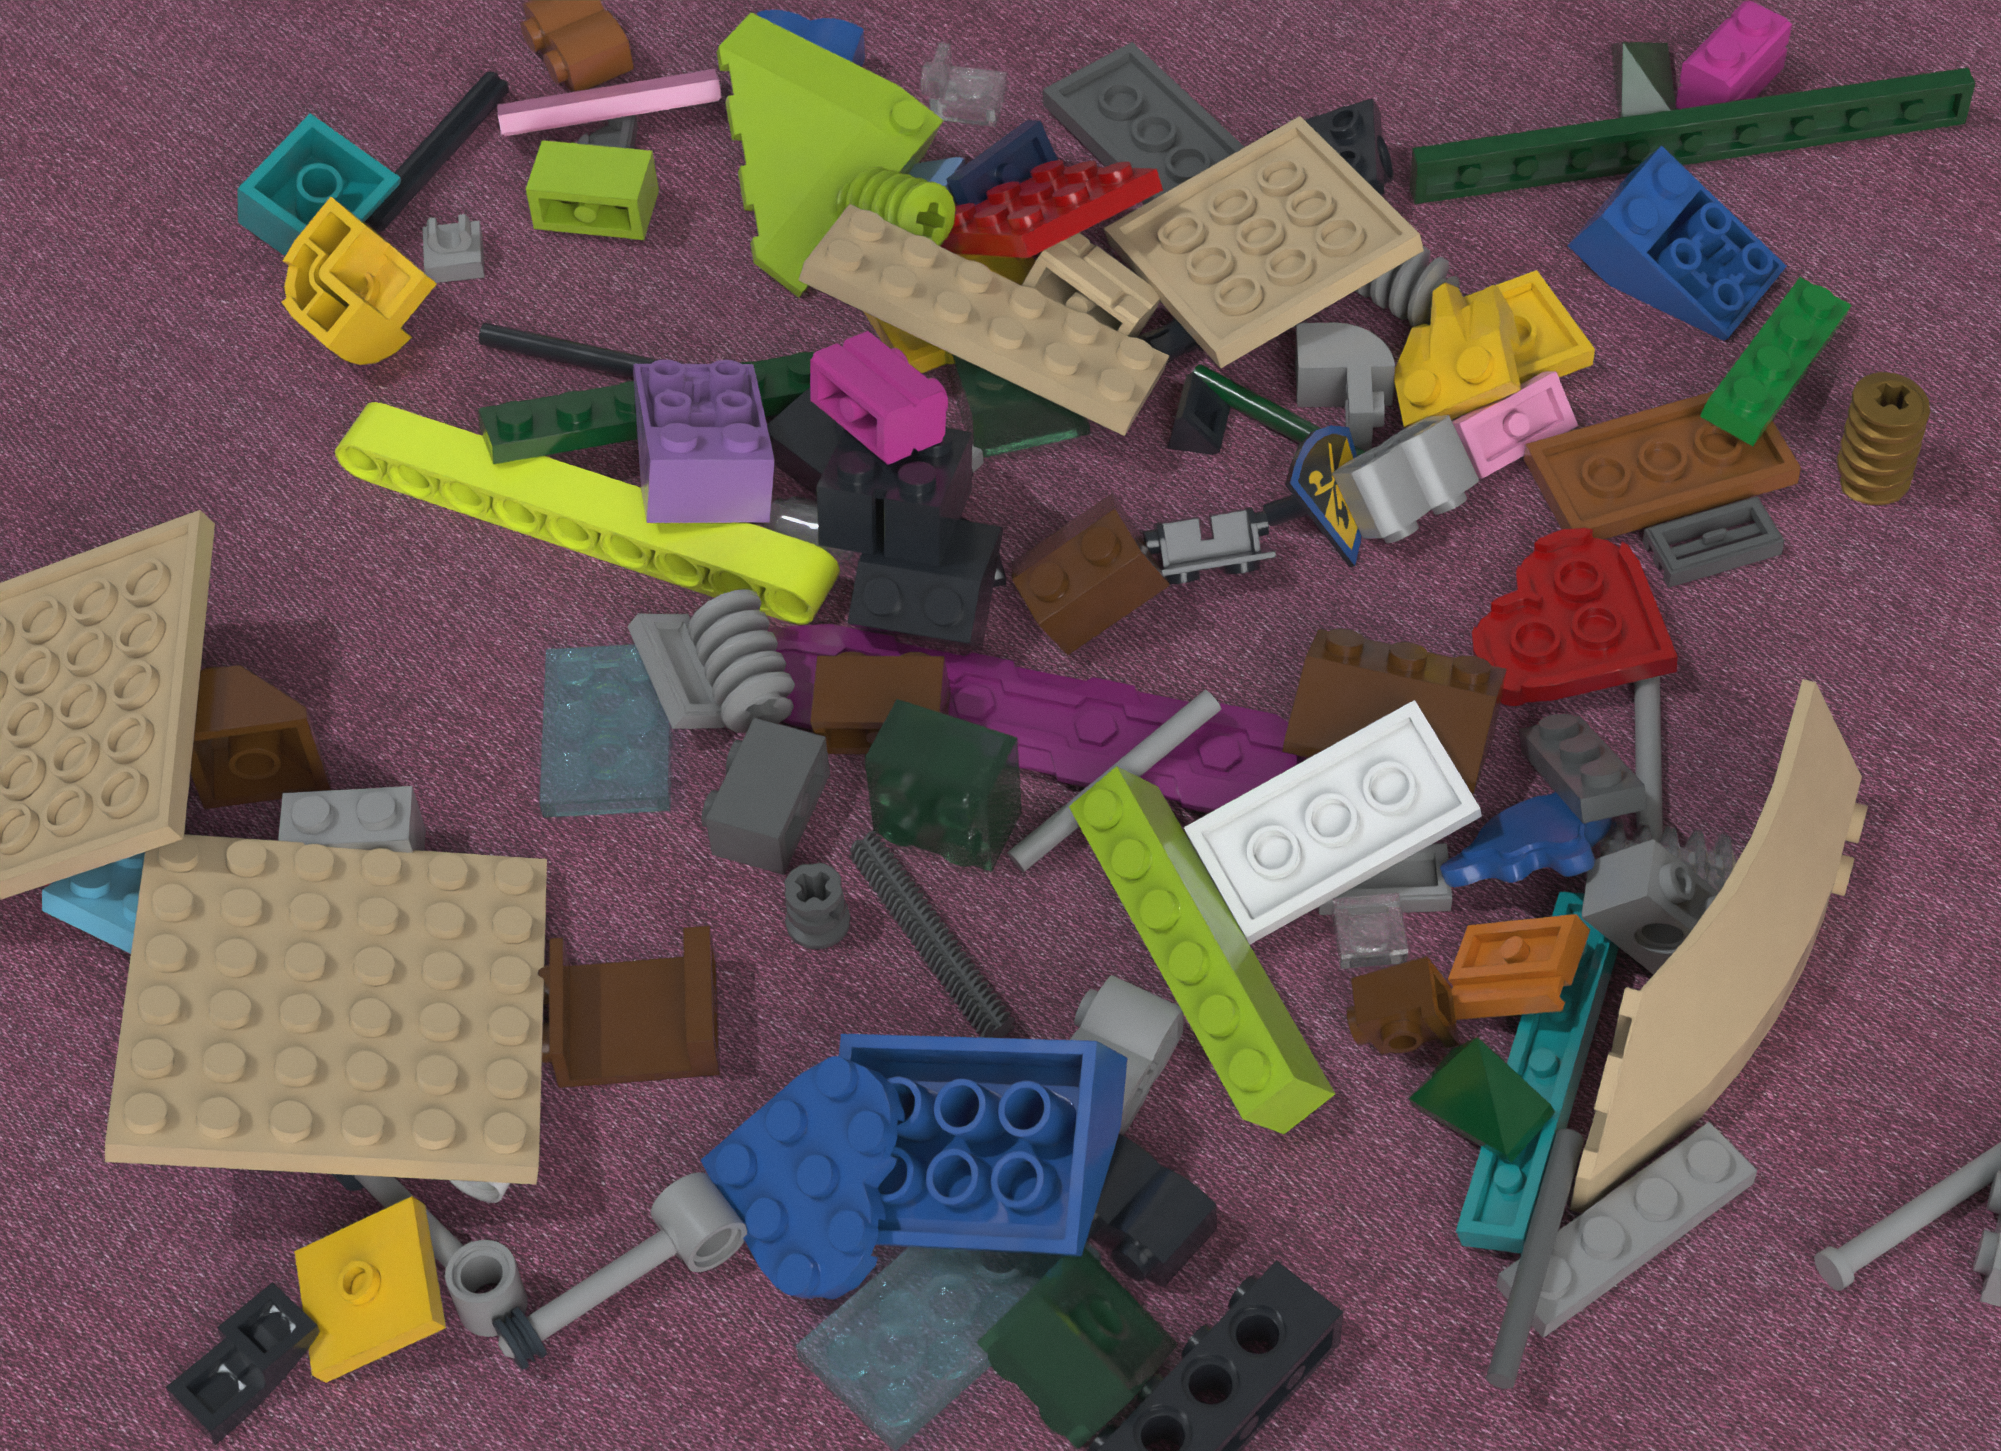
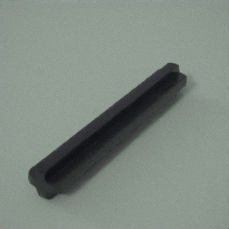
M486 72L394 172L401 177V183L365 221L373 230L378 232L384 231L509 93L507 82L502 80L496 72Z

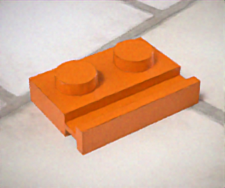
M1577 914L1468 925L1448 977V981L1453 985L1452 997L1456 1020L1562 1011L1565 1002L1560 998L1563 986H1571L1590 933L1588 926Z

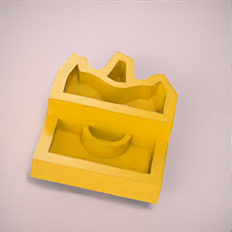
M1445 282L1433 290L1430 325H1417L1411 329L1401 356L1395 366L1394 382L1404 428L1430 416L1449 415L1452 420L1521 390L1513 350L1521 346L1513 312L1499 287L1491 285L1479 291L1470 305L1466 303L1458 287Z

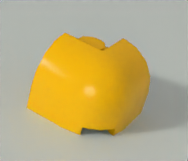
M330 197L295 239L283 259V262L289 266L284 285L286 299L282 301V304L292 318L332 352L345 361L357 365L378 363L395 354L412 338L401 327L437 283L334 198Z

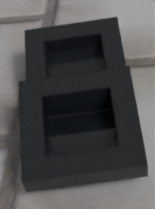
M273 1282L220 1324L217 1329L222 1341L165 1387L170 1400L214 1445L234 1430L269 1396L294 1368L320 1333L318 1325Z

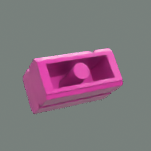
M1750 0L1743 1L1731 14V17L1726 19L1683 62L1680 75V83L1682 85L1678 88L1676 108L1684 109L1755 98L1784 68L1787 53L1785 46L1789 43L1792 24L1787 18Z
M866 331L846 339L843 346L836 343L814 352L812 359H810V400L887 465L910 456L913 449L919 452L942 442L945 436L946 411L948 409L946 391L937 379L932 377L926 378L911 366L901 350L898 348L890 349L873 334Z

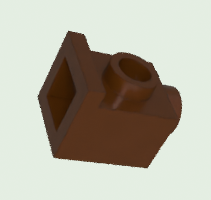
M1428 956L1351 978L1354 1005L1348 1006L1346 1013L1350 1032L1357 1045L1361 1046L1372 1043L1381 1055L1390 1052H1410L1419 1048L1422 1043L1439 1039L1446 1048L1459 1045L1451 986Z

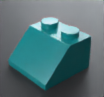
M309 113L237 188L238 223L282 255H286L295 239L330 197L334 198L365 222L401 183V177Z

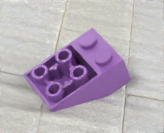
M658 360L651 364H634L633 375L640 480L646 522H770L775 459L754 365L741 364L732 360H719L712 364H681L673 360Z

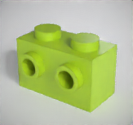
M544 140L541 142L526 186L534 229L644 240L659 193L653 151Z

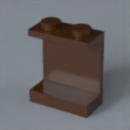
M710 925L683 928L684 957L570 966L563 937L550 938L549 965H544L543 968L538 970V976L544 979L543 1006L549 1005V1022H543L542 1063H552L559 1088L720 1075L717 960Z

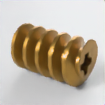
M1877 372L1866 375L1854 387L1851 396L1852 402L1848 409V418L1844 425V435L1841 439L1840 451L1836 459L1838 472L1841 474L1840 484L1843 493L1854 501L1867 505H1887L1900 500L1908 492L1918 461L1917 457L1922 446V439L1926 431V424L1930 416L1929 399L1918 384L1910 378L1896 373Z

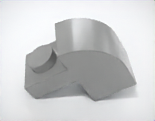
M1346 323L1297 324L1295 342L1297 407H1345L1346 427L1350 429L1354 445L1366 452L1371 450L1373 427H1384V406H1392L1395 363L1391 351L1375 334L1355 325Z

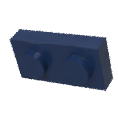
M1026 120L946 180L958 206L967 203L977 205L988 199L986 192L991 188L1008 182H1019L1020 184L1032 178L1030 171L1033 168L1058 160L1041 121Z

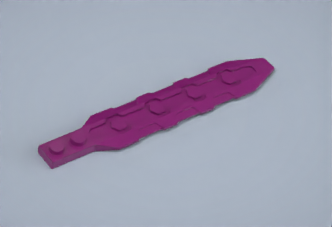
M834 624L773 627L767 630L776 637L778 642L776 652L781 653L786 661L784 672L789 673L795 683L793 691L786 697L792 700L794 708L791 715L783 720L792 726L812 730L810 721L817 656H837L844 652H860L867 656H901L908 652H922L930 656H944L951 687L946 755L935 756L973 764L989 761L1056 775L1059 782L1083 787L1090 785L1189 703L1188 701L1136 691L1134 685L1095 677L1085 681L1016 667L1012 660L977 653L962 656L898 643L895 641L894 636ZM1219 703L1221 710L1153 765L1140 778L1158 786L1165 799L1180 801L1183 808L1211 813L1309 759L1282 752L1288 722L1277 714Z

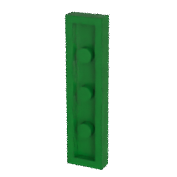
M1799 277L1709 397L1700 417L1747 444L1754 446L1841 326L1852 305L1834 296L1828 289L1814 285Z

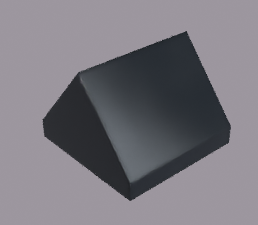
M1194 372L1186 375L1167 449L1215 455L1220 453L1231 407Z

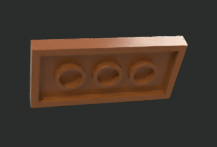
M1714 391L1525 444L1524 461L1561 529H1593V537L1598 539L1611 538L1798 484L1801 467L1773 420L1755 445L1751 446L1701 418V412Z

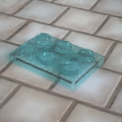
M636 645L546 649L539 800L543 818L671 811L672 727Z

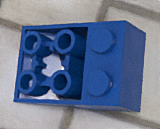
M1663 146L1659 147L1621 182L1567 245L1609 286L1723 341L1730 337L1787 267Z

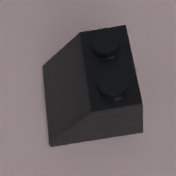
M881 507L876 519V548L873 555L862 553L858 561L847 623L864 631L982 650L1004 528L959 520L940 566H931L885 557L884 508Z

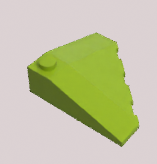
M751 12L719 45L716 52L719 70L729 71L733 95L727 97L725 104L732 141H742L746 165L740 166L738 170L744 211H754L758 236L753 237L750 242L753 262L800 298L809 288V285L799 281L804 262L837 221L836 199L843 185L856 178L860 172L869 167H884L902 174H909L913 166L919 163L925 156L944 120L899 85Z

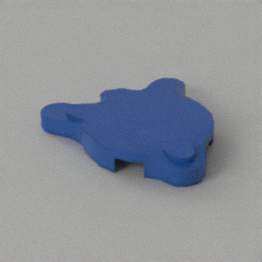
M1556 792L1536 796L1513 805L1491 818L1481 828L1475 840L1463 849L1461 853L1443 863L1440 871L1444 882L1449 887L1454 888L1488 878H1496L1508 883L1517 882L1526 878L1533 871L1545 867H1550L1563 876H1575L1594 867L1595 858L1591 848L1603 839L1611 829L1612 817L1583 824Z

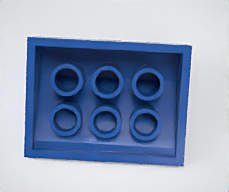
M841 1034L839 1057L880 1072L896 1089L905 1113V1122L897 1120V1141L891 1153V1157L897 1158L895 1167L877 1187L886 1211V1221L878 1218V1239L876 1245L1082 1256L1121 1129L1127 1057L1099 1041Z

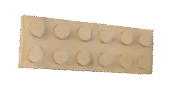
M851 204L848 205L805 260L799 277V281L1123 436L1126 435L1161 377L1169 355L1152 348L1141 339L1120 333L1099 323L1089 314L1076 312L1045 297L1034 288L1019 285L990 271L988 267L979 262L969 261L937 246L935 242L927 237L914 235L883 220L881 216L872 211L862 210Z

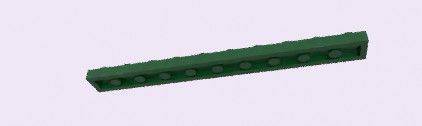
M1967 67L1412 148L1409 189L1414 204L1627 174L1636 169L1661 146L1681 165L1963 125L1966 123L1976 83Z

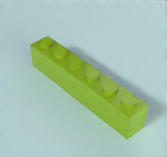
M1116 766L1068 807L1243 1120L1281 1134H1286L1333 1097L1335 1092L1159 787Z

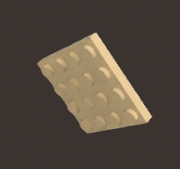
M1301 116L1104 228L1109 245L1137 276L1153 287L1161 298L1160 302L1220 369L1424 251L1420 234Z

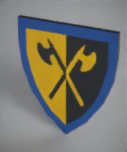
M1329 425L1311 432L1298 445L1290 464L1285 486L1292 495L1265 503L1263 511L1266 512L1270 526H1276L1309 515L1349 567H1353L1356 564L1362 535L1332 475L1335 470L1357 457L1349 427Z

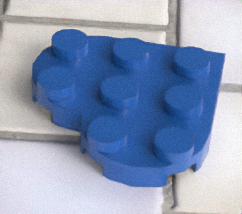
M839 1056L828 1057L823 1062L799 1074L700 1160L710 1179L746 1225L747 1235L743 1239L761 1271L776 1288L787 1295L803 1299L820 1297L837 1299L857 1288L876 1266L878 1257L871 1256L878 1239V1218L886 1221V1211L877 1187L895 1167L897 1158L891 1157V1153L897 1141V1120L905 1122V1113L898 1093L880 1072Z

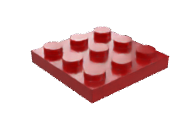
M1062 160L1041 164L1030 171L1032 178L1020 184L1019 182H1008L998 185L986 192L987 200L977 205L967 203L956 206L954 225L940 247L954 254L1030 258L1163 191L1157 168H1132L1129 161L1118 162L1106 167H1098L1096 161H1086L1071 167L1064 166Z

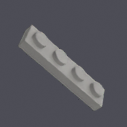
M1710 1122L1695 1131L1558 1231L1532 1321L1534 1329L1543 1338L1753 1185L1757 1169ZM1520 1259L1498 1274L1496 1287L1507 1299H1509Z

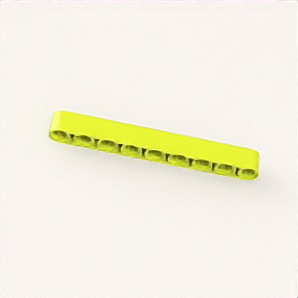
M368 403L335 449V456L341 466L350 474L363 481L714 598L734 590L748 589L757 592L761 600L759 611L792 624L806 625L813 621L840 573L838 562L823 548L751 523H647L640 487L546 456L493 464L483 436L383 403Z

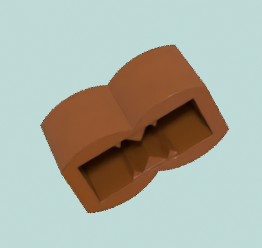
M529 0L523 3L526 20L520 22V27L524 39L533 53L541 50L546 68L556 84L564 82L571 92L583 91L634 69L629 41L619 23L609 11L604 9L600 0Z

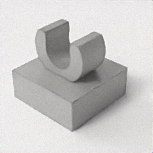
M461 214L458 215L459 223L438 225L435 217L428 218L427 226L423 227L425 274L436 283L485 278L483 234L480 221H470L467 215Z

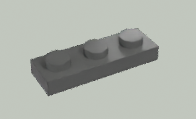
M1570 714L1550 715L1541 719L1539 725L1519 729L1521 753L1583 824L1647 810L1645 785L1581 716L1575 717Z

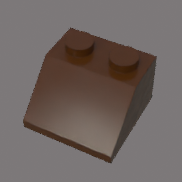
M1113 493L1012 562V581L1031 614L1043 631L1067 655L1170 586Z
M241 665L227 667L212 666L200 670L190 774L204 809L282 799L283 793L331 791V780L305 706Z

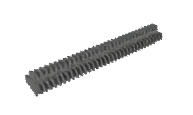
M869 831L863 840H855L850 849L852 854L849 858L853 859L852 862L857 865L856 868L861 871V875L865 876L864 879L869 882V886L873 887L877 897L882 899L881 902L886 905L885 908L890 911V915L894 916L893 919L899 922L898 926L903 928L902 931L907 934L906 937L911 940V944L915 945L919 955L924 957L923 960L928 963L927 966L933 969L932 973L937 975L936 978L941 981L940 984L946 987L945 991L949 992V996L954 999L953 1002L959 1005L958 1008L963 1011L962 1014L967 1017V1021L972 1023L971 1026L976 1029L975 1032L981 1035V1038H1001L1015 1028L1014 1025H1011L1015 1018H1008L1011 1014L1010 1011L1004 1012L1006 1006H1000L1001 999L995 1000L998 995L996 993L991 994L993 988H986L989 983L987 981L982 982L984 976H978L979 969L973 970L976 965L974 963L969 964L971 958H965L966 952H960L963 947L956 946L958 941L952 940L954 935L948 934L949 928H943L945 923L939 922L940 916L934 917L937 912L935 910L930 911L932 905H926L928 900L922 899L924 894L918 893L920 889L914 887L915 882H909L911 877L905 876L907 871L901 870L903 866L897 864L899 860L892 859L894 854L888 853L890 848L884 847L886 845L885 842H880L882 837L876 836L878 832Z

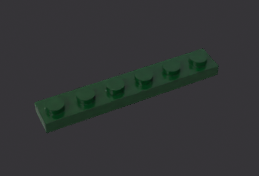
M816 351L799 352L790 356L754 362H740L741 364L754 365L765 417L779 415L810 387V359H812ZM634 381L583 391H568L559 395L523 401H509L500 405L478 408L479 428L493 464L638 439Z

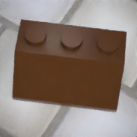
M1339 628L1330 631L1318 629L1305 657L1282 752L1310 758L1415 700L1471 794H1474L1495 735L1507 669L1491 666L1488 661L1476 656L1463 655L1454 658L1430 653L1424 647L1415 643L1397 642L1388 644L1365 639L1360 633L1350 629Z

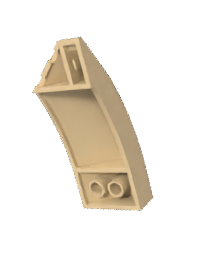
M1802 679L1773 786L1753 834L1723 888L1684 942L1639 991L1625 987L1612 1051L1607 1056L1594 1107L1596 1112L1586 1146L1583 1149L1570 1207L1572 1211L1583 1213L1595 1205L1704 1115L1741 1072L1776 1022L1805 968L1823 923L1831 893L1845 896L1854 858L1842 855L1844 843L1849 841L1858 844L1868 805L1855 802L1862 776L1816 682Z

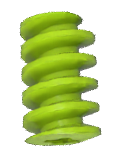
M869 167L860 172L856 178L843 185L836 199L838 218L848 205L851 204L862 210L872 211L881 216L883 220L914 235L927 237L935 242L937 246H940L948 237L954 225L956 211L954 200L945 186L923 178H915L909 174H902L895 170H888L884 167Z

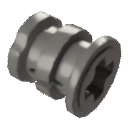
M824 863L803 864L792 870L784 883L787 910L785 924L788 935L796 944L807 949L820 950L834 946L845 937L849 931L851 921L849 909L841 889L840 875L833 867Z

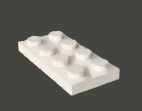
M1414 700L1185 826L1184 829L1250 945L1482 817L1478 803Z

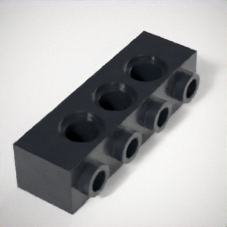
M1276 1260L1260 1278L1251 1275L1238 1286L1228 1303L1229 1311L1214 1327H1211L1209 1324L1202 1325L1186 1343L1181 1354V1362L1166 1377L1162 1374H1157L1151 1378L1138 1394L1134 1403L1135 1410L1118 1428L1114 1424L1105 1427L1096 1436L1087 1451H1148L1146 1446L1157 1440L1174 1442L1180 1447L1178 1451H1242L1341 1344L1343 1311ZM1251 1340H1261L1270 1344L1273 1349L1263 1354H1253L1244 1350L1241 1345ZM1212 1389L1223 1393L1227 1399L1221 1403L1209 1405L1199 1402L1193 1396L1200 1391Z

